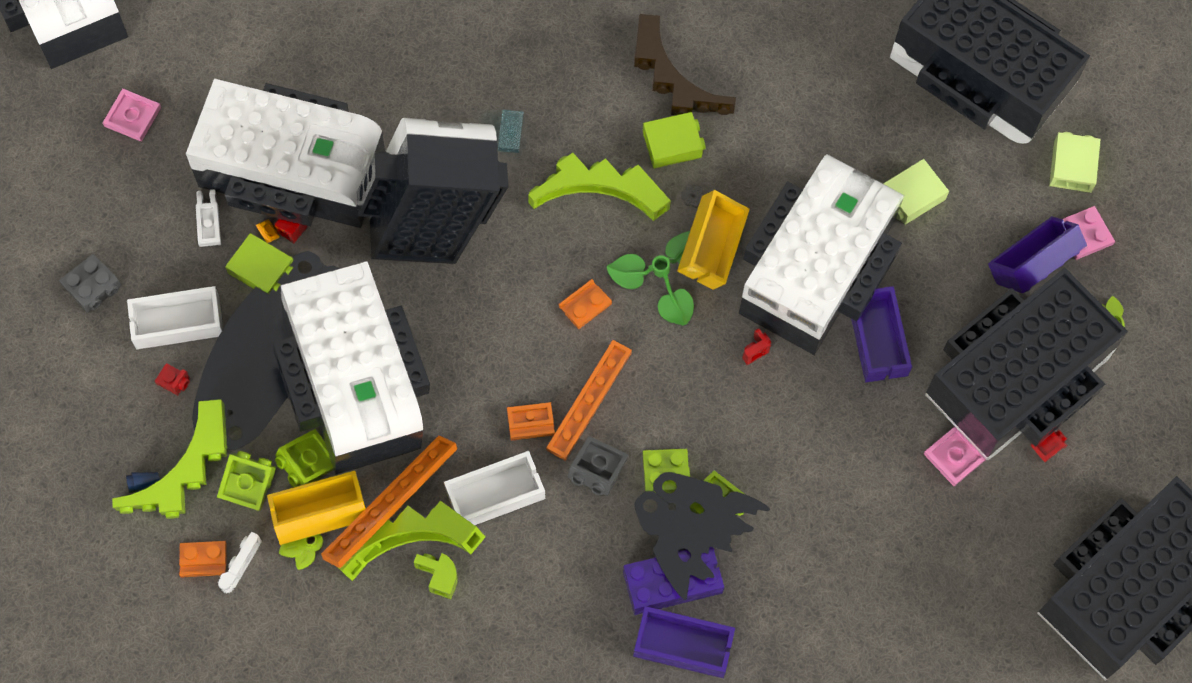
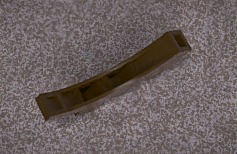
M640 14L634 67H639L642 70L654 69L652 91H657L660 94L673 93L671 115L676 116L690 113L692 110H697L700 113L710 111L718 112L721 115L734 114L736 97L719 96L706 92L689 82L672 65L666 55L660 37V16Z

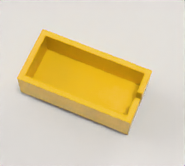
M716 190L703 195L677 272L691 279L698 278L697 282L712 290L725 285L750 209Z
M355 470L267 495L273 526L280 545L349 526L366 509Z

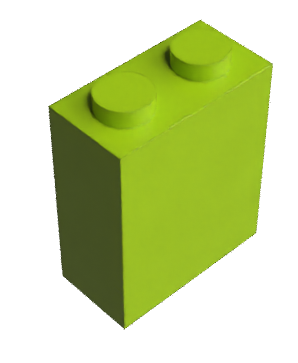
M692 112L643 123V136L653 169L702 158L703 150L706 149L703 137H699L698 119H694Z
M250 233L225 268L227 273L253 289L259 287L269 294L272 289L277 291L281 286L277 282L285 272L289 275L293 267L290 265L293 262V258Z

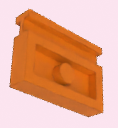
M591 279L559 304V308L580 329L612 304V300Z
M551 402L507 407L511 440L554 436L555 430Z
M226 541L180 543L179 576H216L226 573Z

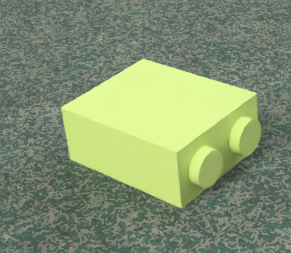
M1058 132L1054 140L1049 186L1092 193L1097 181L1100 139L1090 135L1079 136L1073 135L1070 132Z
M924 159L883 183L904 195L896 218L905 225L946 200L949 190Z

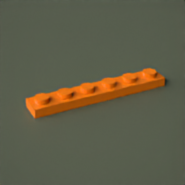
M612 340L546 447V451L564 461L567 460L630 357L631 349Z

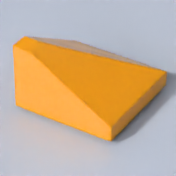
M269 219L256 225L266 243L280 238Z

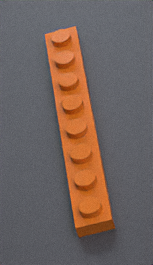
M438 436L321 553L323 560L341 568L457 450L456 443Z

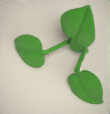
M690 231L672 238L667 243L665 249L668 257L662 255L655 257L652 265H649L646 271H644V260L636 254L621 256L613 263L607 265V271L613 281L626 289H636L642 286L644 283L643 275H648L651 271L657 277L664 278L669 295H664L660 298L658 303L659 314L664 320L682 326L688 324L691 320L694 310L691 295L685 289H678L673 293L668 279L670 264H675L676 262L680 264Z

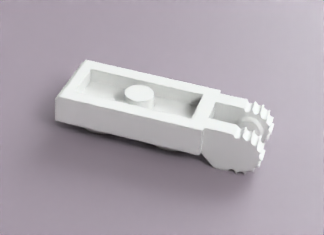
M211 189L209 193L211 203L205 204L202 191H197L196 219L199 247L221 245L219 207L215 189Z
M251 532L248 537L245 536L242 540L239 554L231 559L228 566L229 571L223 573L218 582L222 592L230 593L238 584L262 543L259 535Z

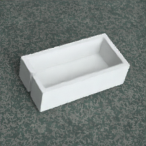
M215 286L127 300L129 319L131 321L129 322L131 341L136 350L219 337L223 330L220 299Z
M529 451L444 482L452 509L474 525L545 499V490L538 473H536V467Z

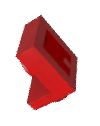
M759 328L754 332V339L757 343L752 342L744 349L742 359L746 365L769 353L771 340Z
M166 363L154 382L178 396L181 391L187 389L190 377L184 369L180 371Z
M1058 429L1036 447L1033 444L1030 446L1046 463L1068 445L1065 443L1067 440L1066 436Z

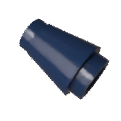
M131 472V475H126L129 493H137L147 489L160 480L159 473Z

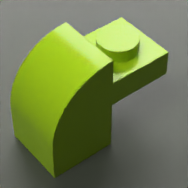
M441 553L439 561H436V558L429 554H423V556L417 554L414 560L415 568L433 574L428 586L429 591L452 599L457 585V572L453 561L443 553Z

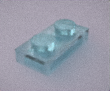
M502 111L498 151L519 153L524 112Z

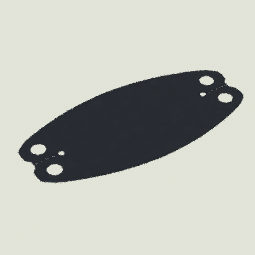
M305 251L292 257L293 262L290 265L293 267L289 275L285 272L277 283L281 285L289 284L340 268L334 265L326 266L321 263L320 257L315 253ZM302 261H308L312 265L311 271L307 274H303L298 270V265ZM281 286L277 291L272 289L269 294L256 287L244 299L230 317L215 342L200 379L192 415L194 430L198 420L199 401L221 399L225 404L227 449L229 450L239 449L256 439L288 398L273 351V342L289 338L282 315ZM232 410L233 414L228 415L227 411ZM233 426H237L242 430V436L238 440H232L228 436V431Z

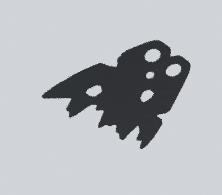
M672 472L661 474L653 483L654 491L643 492L634 504L643 530L649 535L659 536L653 548L654 554L670 584L683 600L687 599L690 575L701 580L714 578L713 572L701 559L702 553L708 554L710 547L732 552L729 544L732 541L731 535H741L743 532L754 530L752 526L745 523L735 514L748 513L757 515L758 510L770 511L767 505L740 492H730L726 497H723V491L719 485ZM672 480L676 483L677 488L673 493L664 492L662 484L665 481ZM648 499H652L657 502L658 507L656 511L650 513L644 510L643 503ZM694 502L699 503L705 511L701 514L691 512L690 505ZM670 503H674L676 505V509L670 510L668 508V505ZM686 548L691 553V558L687 562H683L678 555L679 549Z

